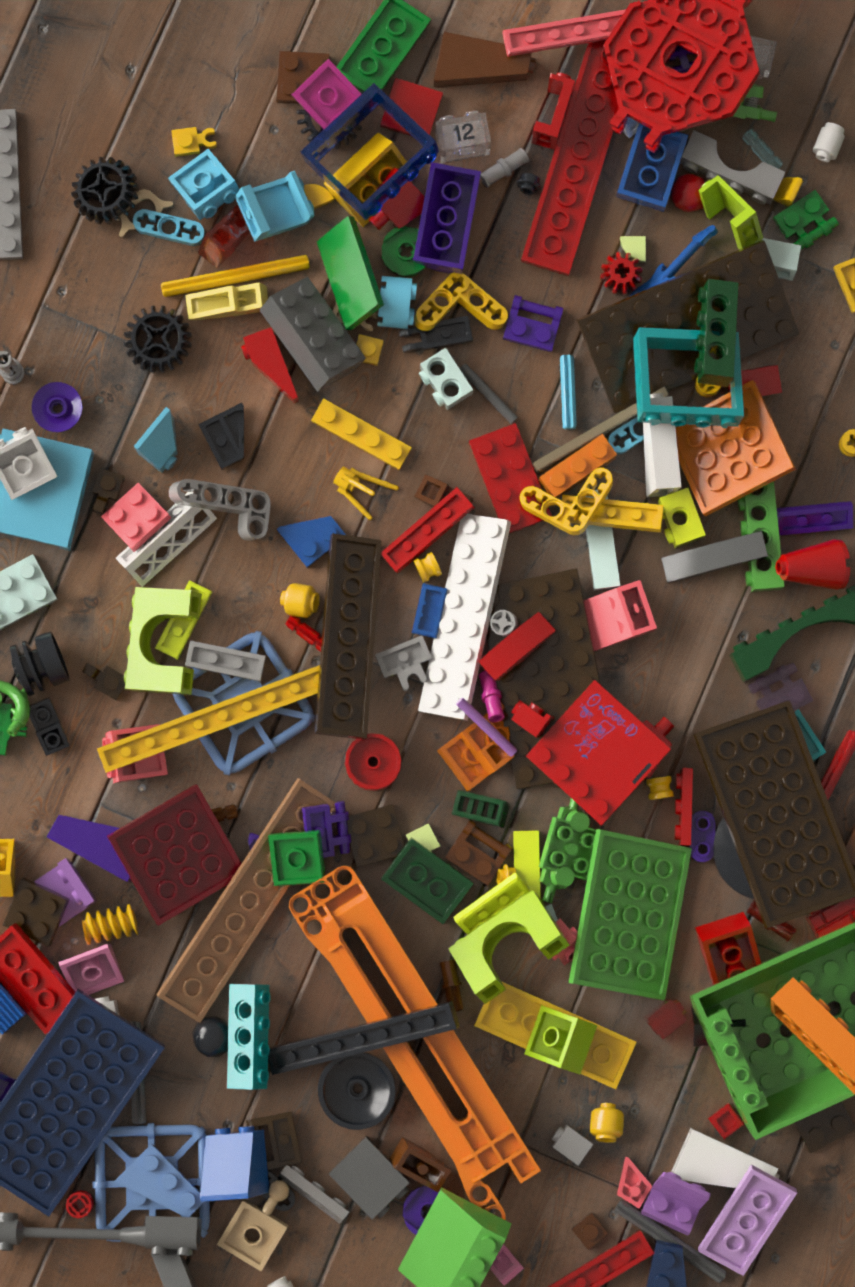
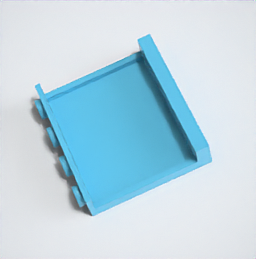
M3 428L0 439L7 442L14 438L12 434L16 431ZM37 436L57 477L11 500L0 479V533L58 546L60 549L70 551L94 452L89 448Z

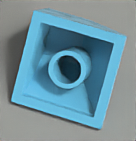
M165 407L134 445L138 455L161 473L165 469L170 470L177 461L175 456L178 454L174 417L167 407Z

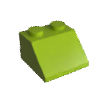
M541 1005L524 1054L580 1075L597 1025Z

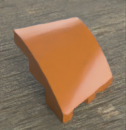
M486 713L483 717L489 722L488 713ZM503 720L495 723L489 722L509 741L508 726L504 727ZM475 723L471 724L437 750L467 791L515 757L514 755L510 757Z

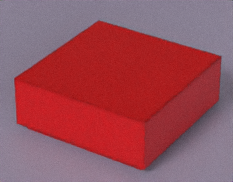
M729 1103L708 1118L724 1140L744 1125Z

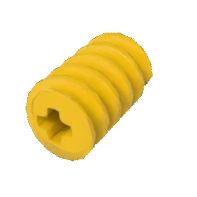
M127 904L126 912L124 913L120 906H117L116 914L114 915L110 908H107L106 916L104 917L97 910L94 919L87 912L85 920H82L87 945H91L92 937L96 943H101L102 935L106 941H111L112 933L116 939H121L122 931H124L127 937H131L132 929L139 935L135 912L130 904Z

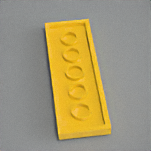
M504 982L502 983L506 990L486 1004H483L474 1026L524 1049L527 1048L541 1005L597 1025L581 1074L614 1089L617 1088L636 1045V1041Z

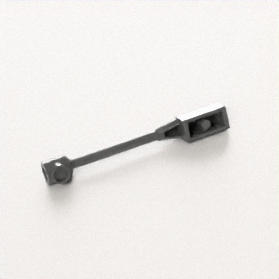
M0 1212V1251H13V1245H20L23 1238L121 1240V1242L151 1249L152 1255H167V1249L177 1250V1255L193 1256V1250H199L201 1244L202 1219L198 1217L146 1216L145 1226L121 1228V1230L24 1227L21 1219H18L17 1213Z

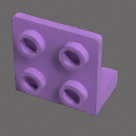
M69 858L63 859L57 863V867L34 881L70 898L59 927L97 902Z
M663 1172L652 1185L653 1187L647 1196L641 1214L688 1236L699 1210L709 1200L711 1194L706 1192L705 1188L701 1185L689 1184L681 1180L682 1178L675 1173Z

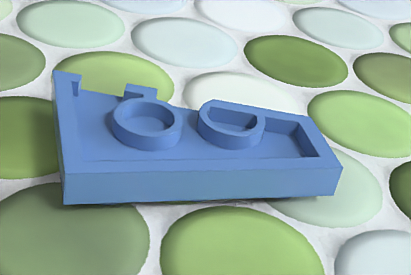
M153 1144L114 1181L184 1217H190L205 1202H200V1191Z

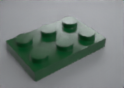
M413 837L409 839L381 877V880L441 924L445 923L474 884L473 881Z

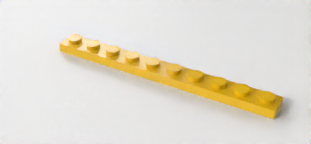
M320 665L97 748L105 773L318 694Z

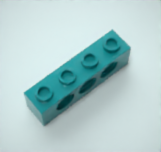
M229 984L227 1089H267V1082L269 1080L268 1055L270 1051L268 1045L270 1028L269 1003L271 999L269 985Z

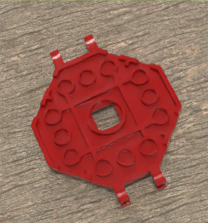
M648 0L630 3L604 43V50L619 110L609 122L613 126L611 128L612 131L621 135L628 118L652 129L644 139V143L647 144L646 149L655 153L663 135L734 116L760 75L744 13V8L748 7L752 0ZM677 46L697 55L696 60L686 73H680L666 66Z

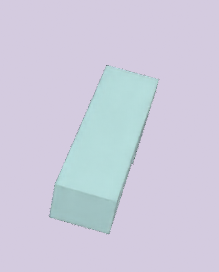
M588 525L586 537L589 548L594 591L618 588L620 587L612 527Z

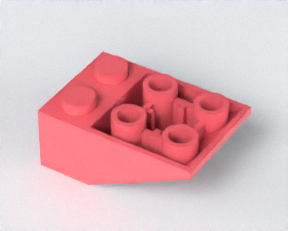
M640 580L584 600L594 652L654 632L657 629Z

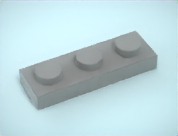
M190 641L185 666L261 682L266 656Z
M286 1165L278 1175V1178L340 1224L349 1213L345 1209L346 1205L336 1197L331 1199L324 1193L326 1190L317 1182L313 1181L310 1183L304 1178L305 1174L295 1166L290 1168Z

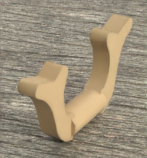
M146 189L139 190L137 192L139 199L132 200L135 205L143 200H150L155 205L156 212L162 213L163 209L173 207L172 201L161 200L150 190ZM122 213L120 215L122 227L119 232L121 238L128 231L136 230L134 224Z

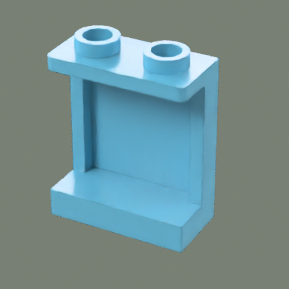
M295 171L289 172L284 178L254 188L251 185L241 187L235 195L254 242L307 225L314 217L313 204L307 199L304 192V184L301 178L297 177Z

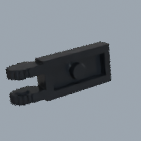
M469 316L441 320L429 331H422L417 327L399 331L402 338H409L419 334L421 336L422 342L404 345L402 347L404 353L473 342Z

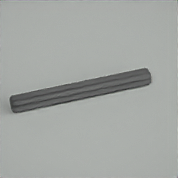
M620 1200L616 1205L615 1212L655 1240L682 1245L684 1260L716 1282L721 1283L724 1280L727 1272L649 1217L642 1215L640 1211L624 1200Z

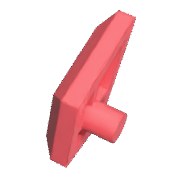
M625 1157L617 1195L640 1208L653 1186L629 1157Z

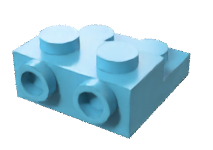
M209 149L168 177L170 183L199 220L204 217H213L217 212V208L223 203H232L235 200V195L240 190L232 176Z

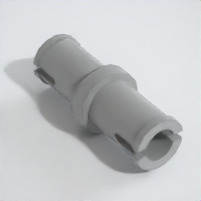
M519 148L505 159H498L496 161L497 164L481 173L480 180L488 188L504 176L508 178L512 175V171L529 162L526 152Z

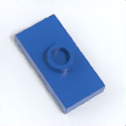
M422 584L412 634L437 639L447 588Z

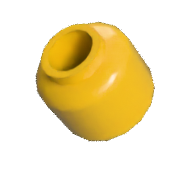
M293 583L287 587L286 591L281 593L280 604L284 606V610L289 616L308 618L313 613H316L319 608V593H316V590L311 585Z
M601 1103L599 1108L591 1111L590 1133L596 1137V1141L613 1143L623 1135L624 1113L616 1109L615 1104Z

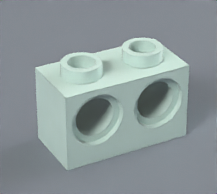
M446 348L420 364L421 372H419V376L426 386L429 384L435 391L432 395L440 407L444 405L449 410L473 394L472 387ZM439 364L445 369L444 373L439 376L432 374L430 369L433 365ZM449 385H453L459 392L457 395L450 397L444 393V389Z

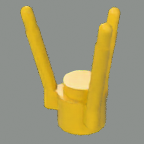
M343 466L333 481L335 485L339 486L337 491L343 494L368 520H372L373 517L348 490L353 492L357 487L371 496L375 495L373 490L359 483V478L395 491L399 490V487L361 473L354 468L349 470Z

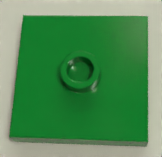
M320 830L273 833L268 835L274 886L312 884L325 876Z

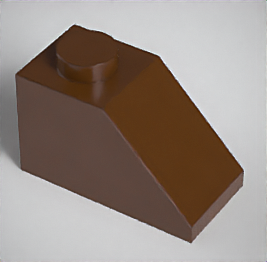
M404 1137L401 1138L389 1158L394 1169L436 1192H439L452 1171L424 1148Z

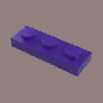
M851 501L777 508L779 535L852 529L853 504Z

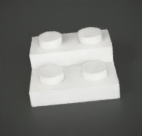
M24 427L12 434L14 438L7 442L0 439V479L11 500L57 477L33 428L27 430Z

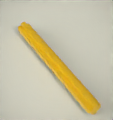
M301 255L163 282L161 289L163 296L169 297L306 270L310 268L308 256Z

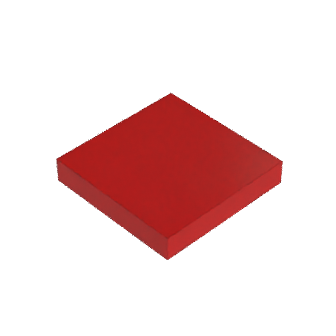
M395 78L380 127L428 141L443 92Z

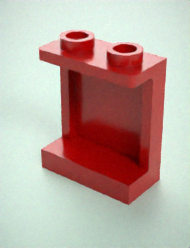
M564 73L550 74L547 92L559 95V100L551 125L539 121L535 122L532 144L555 150L574 89L575 80H572L569 75Z

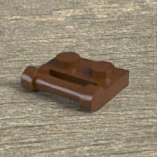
M470 819L445 858L488 886L513 847L507 843L504 845L475 826L476 823ZM469 834L498 852L499 855L496 860L465 841Z

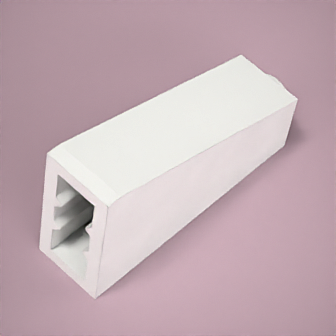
M664 393L651 394L650 405L673 406L672 396L665 397ZM643 423L646 497H660L674 493L681 488L675 426L665 423L658 425Z
M692 1128L688 1132L671 1171L679 1175L683 1181L732 1188L738 1186L751 1164L778 1179L780 1176L777 1174L778 1168Z

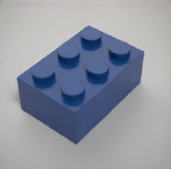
M639 123L616 197L664 212L688 135L680 132L663 135L658 149L653 153L646 149L647 144L644 143V139L652 129Z

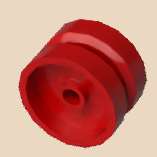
M370 733L367 734V739L365 740L356 739L349 746L345 756V767L349 778L356 786L363 790L379 791L386 789L395 782L400 773L401 757L399 749L391 739L382 734ZM371 757H375L378 760V764L375 767H371L368 764Z

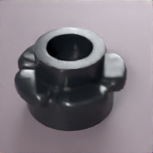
M523 173L520 179L517 180V185L524 194L533 195L541 189L539 184L540 178L534 174Z

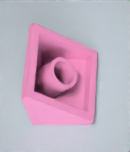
M111 944L103 945L58 962L68 984L75 992L77 989H80L90 995L124 982Z

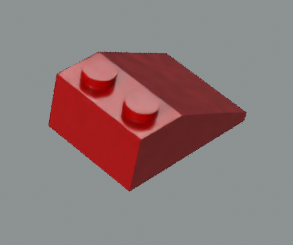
M744 912L695 927L712 985L761 964L753 930Z

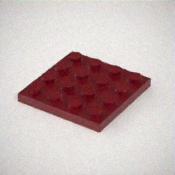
M197 784L107 835L110 844L157 926L228 885L241 865L239 858Z

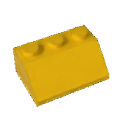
M377 133L339 168L324 185L335 200L364 227L369 222V219L379 210L370 201L371 197L393 167L402 171L411 182L417 175L394 143L380 133Z

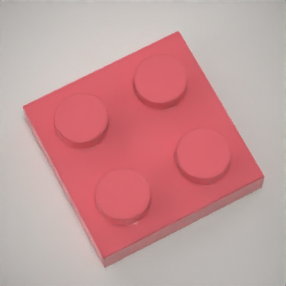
M137 483L108 509L101 518L135 552L171 519V516Z

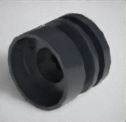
M51 631L35 637L36 649L34 650L31 649L27 641L22 642L23 654H21L16 644L10 646L13 670L19 684L25 689L28 696L35 695L34 682H36L41 692L45 691L44 678L48 677L54 687L70 681L64 658Z

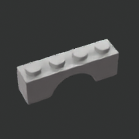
M695 130L680 160V164L683 165L685 170L691 173H702L706 175L707 180H712L719 175L737 194H748L752 196L751 199L762 205H765V203L771 204L785 174V171L765 162L748 171L733 170L727 167L719 158L717 140Z

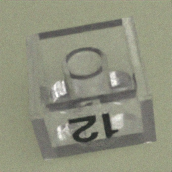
M470 111L465 113L463 117L455 118L454 115L441 117L440 121H436L435 136L441 163L490 155L491 138L486 112Z

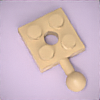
M281 1180L274 1181L269 1186L268 1192L270 1197L262 1209L243 1199L217 1243L218 1246L259 1271L263 1270L288 1227V1224L271 1215L278 1201L285 1200L289 1195L288 1185ZM251 1228L256 1229L260 1234L259 1240H248L246 1231Z

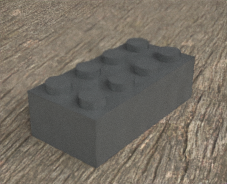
M308 276L271 295L260 309V312L317 392L353 373L366 359Z

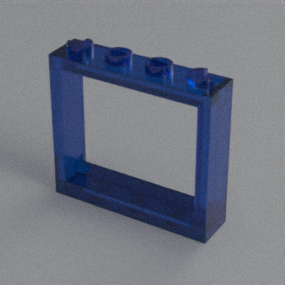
M373 83L300 152L304 161L353 209L367 220L370 216H375L389 198L393 199L396 197L401 187L407 181L414 180L424 165L432 163L437 157L439 149L436 141ZM380 105L423 147L362 204L319 161Z

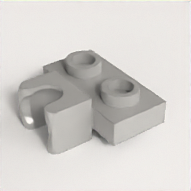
M422 635L375 654L384 678L386 679L397 674L403 691L409 689L407 679L411 675L417 676L423 684L427 682L421 664L431 660L432 657Z

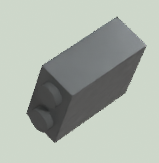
M367 1136L329 1172V1175L371 1219L376 1215L381 1218L391 1208L388 1204L395 1197L399 1200L409 1191L407 1185L410 1181L403 1173L394 1169L391 1161Z

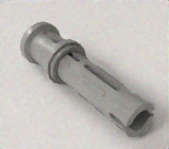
M0 351V375L7 383L18 384L24 378V368L7 351Z

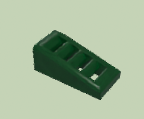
M458 790L451 814L504 828L510 803ZM465 797L469 798L467 810L462 812ZM477 800L479 801L476 815H474L472 813L475 801ZM486 803H488L489 808L487 816L483 817ZM496 806H499L496 819H493Z

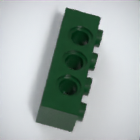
M708 279L704 287H700L698 302L702 303L701 311L698 312L697 326L701 327L700 334L697 335L696 350H699V358L695 361L694 372L698 374V383L728 387L734 378L738 282ZM712 306L719 307L721 312L715 311ZM711 329L717 330L720 336L713 334ZM710 353L716 354L719 359L712 358Z

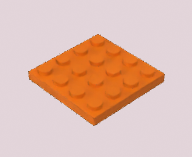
M754 380L742 385L744 417L738 427L728 426L726 429L721 426L711 425L701 428L688 424L679 427L675 426L679 463L705 517L796 470ZM731 392L703 407L732 408Z

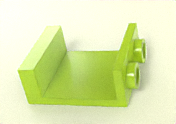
M719 175L705 182L702 188L698 190L706 217L709 220L724 208L735 217L730 221L739 249L763 239L756 211Z

